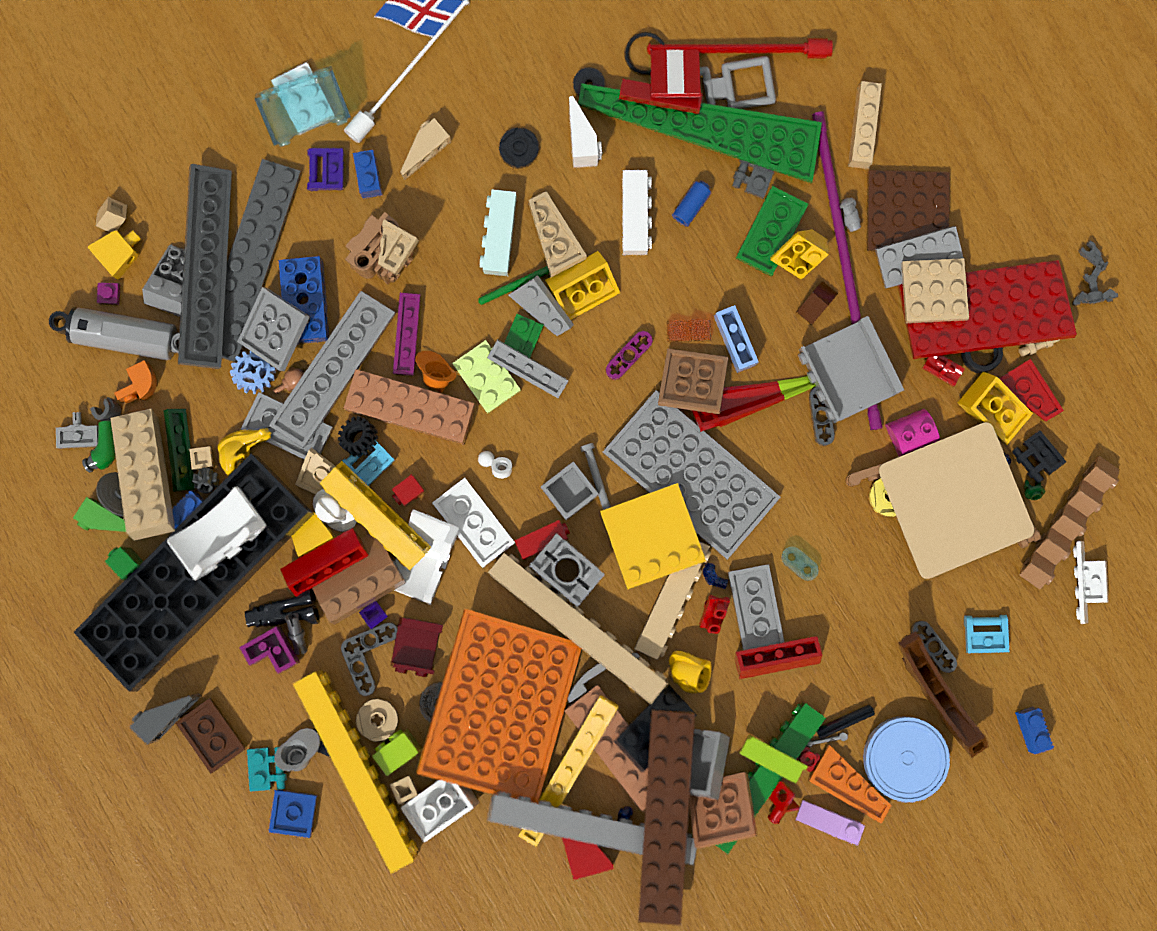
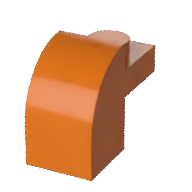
M144 360L126 369L133 384L114 393L118 401L130 403L135 401L137 396L146 401L154 394L157 378L151 364Z

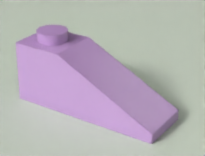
M804 800L801 802L795 819L855 845L859 844L865 825L859 821Z

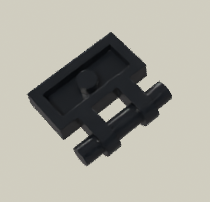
M1041 430L1024 441L1023 445L1027 449L1025 452H1022L1019 447L1012 451L1018 464L1021 463L1028 471V476L1034 478L1037 483L1044 480V477L1039 473L1043 469L1048 475H1051L1066 463V460ZM1031 455L1039 463L1036 467L1028 459Z

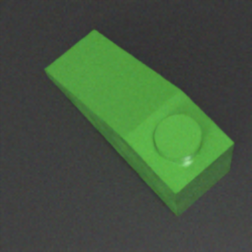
M86 497L73 519L78 521L77 525L87 531L90 528L126 532L124 517L108 511L100 502L93 498Z

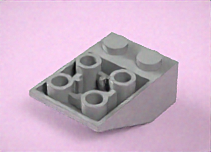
M169 244L143 287L144 304L181 317L184 249Z

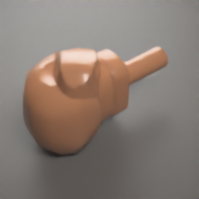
M289 368L285 373V378L282 379L283 385L274 389V393L277 394L284 389H287L289 392L292 391L303 376L304 371L299 368Z

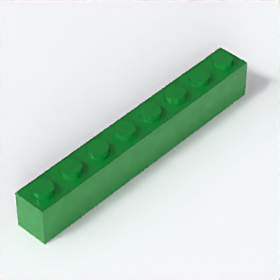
M802 702L801 705L798 703L793 708L791 719L783 722L779 728L781 732L778 737H773L768 745L794 759L798 758L826 719L805 702ZM756 762L755 765L757 766L754 770L747 772L754 817L783 778ZM738 840L716 846L728 854Z

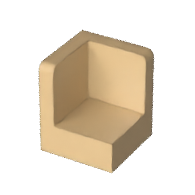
M108 197L97 212L96 226L108 232L118 230L126 219L127 205Z

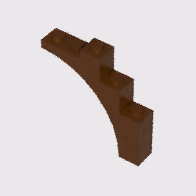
M914 631L910 635L903 637L898 644L903 654L902 660L905 668L920 685L926 699L939 713L945 727L971 758L988 748L986 736L966 713L931 660L919 634Z

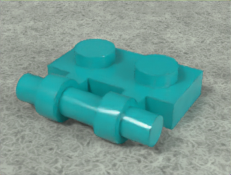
M269 747L247 749L249 792L271 790V781L277 782V789H285L287 775L284 773V770L277 767L275 763L276 774H271L270 763L275 762V755H270ZM274 747L275 753L279 747Z

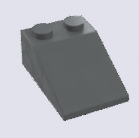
M199 693L190 695L151 710L140 711L132 719L134 723L130 728L147 745L157 742L200 699L201 695Z

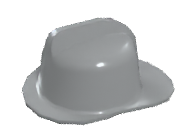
M309 728L296 732L277 749L275 753L277 767L285 771H300L309 764L310 758L318 751L320 745L318 733Z

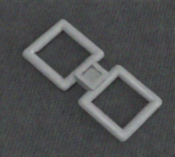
M767 56L724 63L721 67L723 77L711 79L708 67H700V76H703L707 104L716 105L715 101L727 99L728 107L745 109L776 102L770 61ZM762 65L767 96L736 102L730 71Z

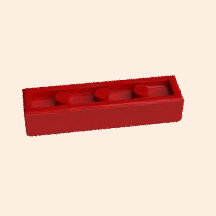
M623 79L619 99L699 114L703 94L701 93V97H651V84Z

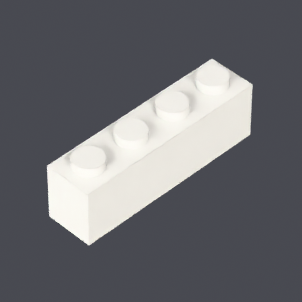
M623 170V255H647L648 249L652 248V237H648V229L652 227V218L648 217V209H651V197H648V189H651V177H648L647 170Z

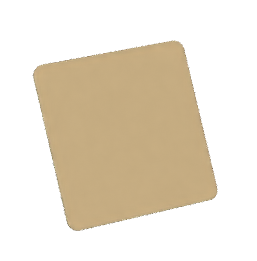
M981 423L883 463L879 467V475L919 574L925 579H930L1030 538L1034 534L1033 524L998 437L990 423Z

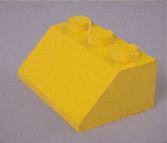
M599 251L588 256L586 260L545 280L551 294L570 320L620 293L608 263Z

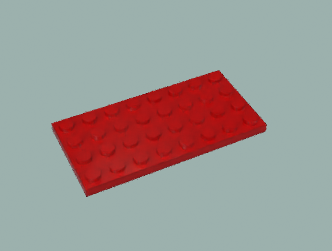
M1059 260L965 272L969 311L968 320L906 323L913 359L1075 338L1077 335ZM903 284L898 285L905 319Z

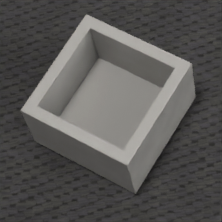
M574 462L541 486L543 492L565 520H568L599 495Z

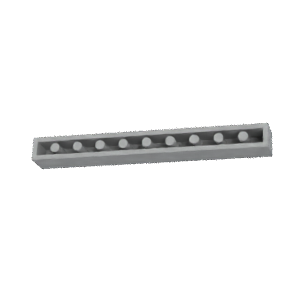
M498 792V795H492L486 820L488 822L643 855L644 823L636 826L632 825V821L627 819H620V822L612 820V816L600 814V817L592 816V812L580 810L579 813L572 812V808L560 805L558 809L551 807L552 803L539 801V804L531 803L530 798L519 796L517 800L510 798L511 794ZM687 833L686 865H694L697 849L694 838H692L690 833Z

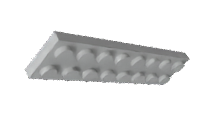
M360 291L269 426L305 449L353 378L355 369L358 370L395 316V312Z

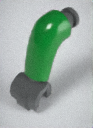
M110 397L104 398V412L101 408H90L94 418L101 420V422L98 423V444L91 451V455L82 460L84 468L89 473L93 472L94 469L104 470L108 468L116 457L111 418L121 416V406Z

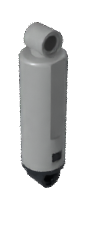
M73 307L69 315L62 311H56L49 317L50 327L54 331L66 335L68 343L162 360H171L174 353H179L180 333H178L177 327L174 324L80 307ZM65 318V325L59 328V321Z

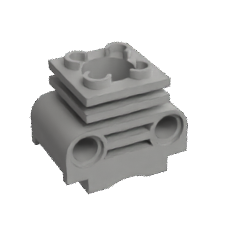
M558 534L553 537L530 564L532 569L577 607L605 575ZM566 558L574 560L579 567L578 577L569 583L560 581L555 574L557 563Z

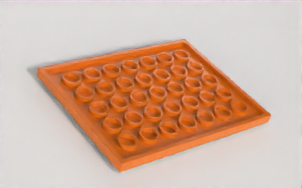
M464 609L416 773L493 795H498V792L511 794L510 798L517 800L519 796L531 799V803L538 804L581 648L569 639Z

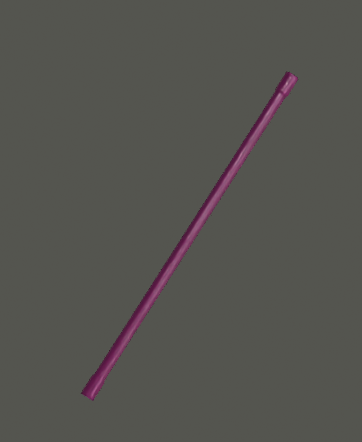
M816 112L812 114L813 121L822 122L818 145L853 325L860 321L861 314L827 137L824 112ZM877 404L869 407L867 412L870 430L883 428L880 411Z

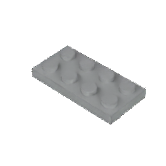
M956 226L875 248L885 288L903 284L902 261L963 258Z
M258 392L241 430L268 428L271 432V438L267 442L303 459L306 458L311 447L319 454L322 453L333 427L322 422L304 449L269 426L283 403Z
M769 564L728 572L743 650L784 643Z

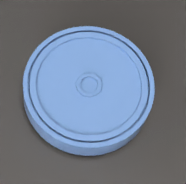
M900 716L882 722L871 732L864 747L863 763L869 780L880 792L897 801L915 802L931 796L942 786L949 771L950 757L947 744L937 729L923 720Z

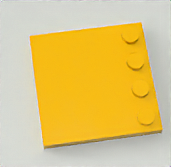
M678 483L600 511L628 590L706 562Z

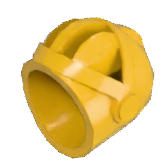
M674 651L669 657L671 676L674 683L688 693L704 692L711 678V662L682 651Z

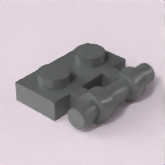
M739 160L740 166L738 171L734 173L732 186L739 189L741 183L747 184L746 193L764 199L774 171ZM748 166L753 167L750 177L745 175Z

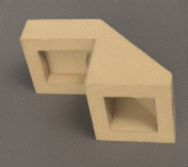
M410 776L390 784L398 804L401 803L402 806L420 794Z

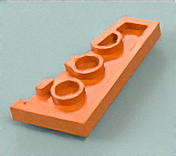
M829 744L827 745L808 781L882 824L892 805Z

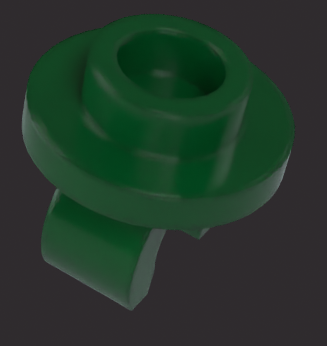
M1026 480L1024 483L1025 498L1033 501L1042 498L1045 494V488L1041 486V482L1037 483L1035 481V486H1031L1029 481Z

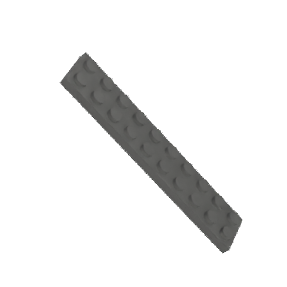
M264 159L261 160L226 268L222 358L236 363L235 357L241 356L244 347L237 341L260 290L264 287L302 174L299 170Z
M197 164L189 166L178 364L220 369L222 363L232 171Z

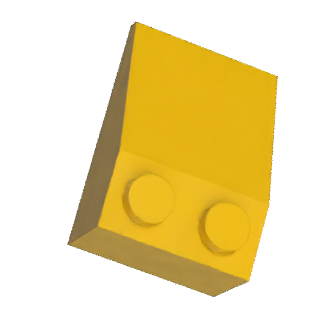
M986 372L981 373L957 402L980 424L990 423L998 439L1008 445L1033 414L997 376Z

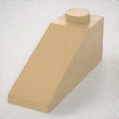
M435 118L431 121L427 120L421 125L400 171L404 180L451 143L450 136Z

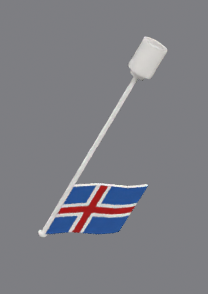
M388 0L374 16L376 18L392 21L412 32L433 38L369 113L367 111H364V113L359 111L345 127L344 132L351 139L360 143L375 125L373 122L374 117L372 116L463 7L469 5V0Z

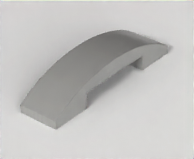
M638 653L631 654L636 659L640 657ZM597 663L584 673L572 688L568 696L569 702L587 692L584 683L606 668Z

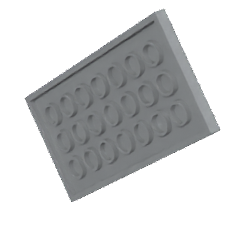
M655 391L602 453L649 493L678 483L696 534L728 560L781 497L706 432H700L699 427L678 408L658 406L660 393Z

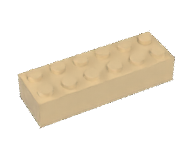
M152 409L112 417L111 425L126 533L135 541L175 531L158 416Z

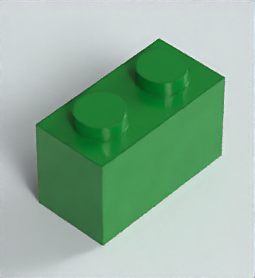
M115 547L108 553L107 556L109 558L105 560V563L121 580H126L144 562L132 548Z

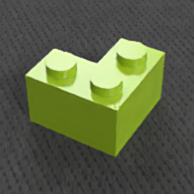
M400 729L389 738L390 743L386 745L383 742L374 749L376 753L372 757L386 776L422 750V747L408 729L404 732Z

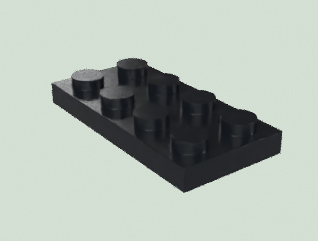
M667 685L653 704L649 703L613 741L641 772H644L649 764L652 709L694 712L670 685Z

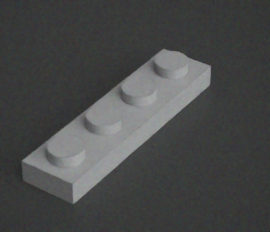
M498 339L487 357L557 398L560 397L569 381Z

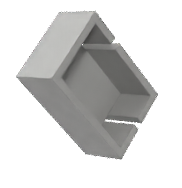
M694 729L689 795L719 800L730 737L720 732Z

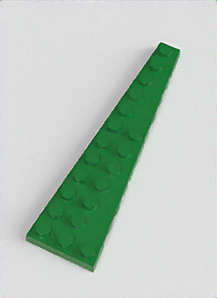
M581 83L578 105L808 183L813 182L822 122L701 103L699 114L621 100L619 99V89Z

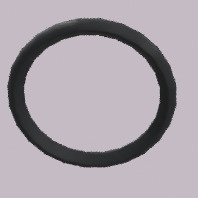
M642 32L633 36L627 43L625 60L634 72L649 75L651 70L637 69L629 59L630 46L636 39L644 36L652 37L662 45H665V43L654 33Z

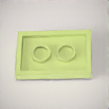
M485 340L452 364L488 414L519 393L521 389L504 367L487 358L492 348Z

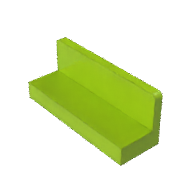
M748 735L739 752L741 755L795 784L803 769L806 770L808 767L751 735Z

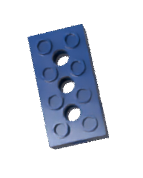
M320 256L279 260L282 298L310 316V321L306 324L297 344L327 341L329 338L323 260ZM302 277H307L304 284H299V280ZM304 297H308V302L306 304L301 305V299Z

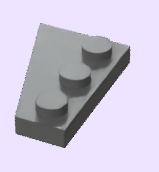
M538 275L508 295L556 336L569 330L574 325Z

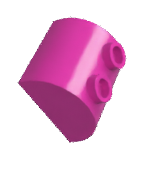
M921 409L885 424L899 457L940 441L937 427L926 409Z

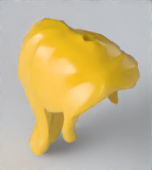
M269 429L239 430L220 440L217 448L219 463L228 476L250 455V447L257 443L268 441L271 438Z

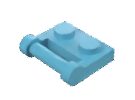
M378 442L376 446L372 445L376 450L356 469L352 465L360 458L357 455L356 457L350 455L347 459L344 458L342 460L368 486L395 461Z
M1007 615L975 618L964 616L966 653L1009 652ZM973 626H1000V631L973 632Z

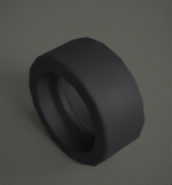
M1003 347L993 349L994 357L989 364H976L972 360L970 352L961 353L963 363L970 371L976 373L991 371L1001 363Z

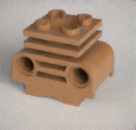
M384 212L379 219L371 215L365 222L361 232L347 243L345 247L350 251V254L345 260L351 265L350 268L363 278L369 279L377 274L381 280L383 279L389 285L390 282L394 283L398 279L400 273L395 275L378 264L379 253L381 252L380 241L383 237L384 228L382 223L386 220L398 228L400 226L392 217ZM413 251L410 254L407 261L405 262V267H407L412 262V256L414 255ZM369 262L367 266L362 267L364 263Z

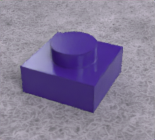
M377 601L359 612L371 629L388 617Z

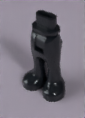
M313 588L302 592L297 597L292 596L269 601L258 607L253 606L252 610L245 611L247 627L256 626L258 628L261 626L287 623L285 616L292 613L293 618V613H297L299 620H306L310 624H319L320 615L315 605L295 611L283 612L286 608L314 604L316 602V595Z

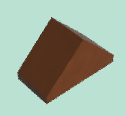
M822 281L797 310V313L812 325L838 293Z

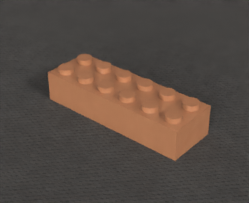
M355 369L344 409L348 412L462 445L465 444L476 407L472 402Z
M598 684L564 709L579 731L600 695L608 699ZM616 710L594 750L640 810L643 811L646 809L648 768L641 772L613 742L629 725L619 711Z

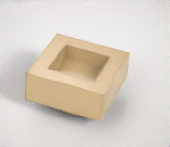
M212 447L189 449L192 470L214 467Z

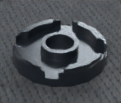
M512 128L505 132L500 139V156L510 167L517 169L526 168L533 164L538 156V140L528 129Z

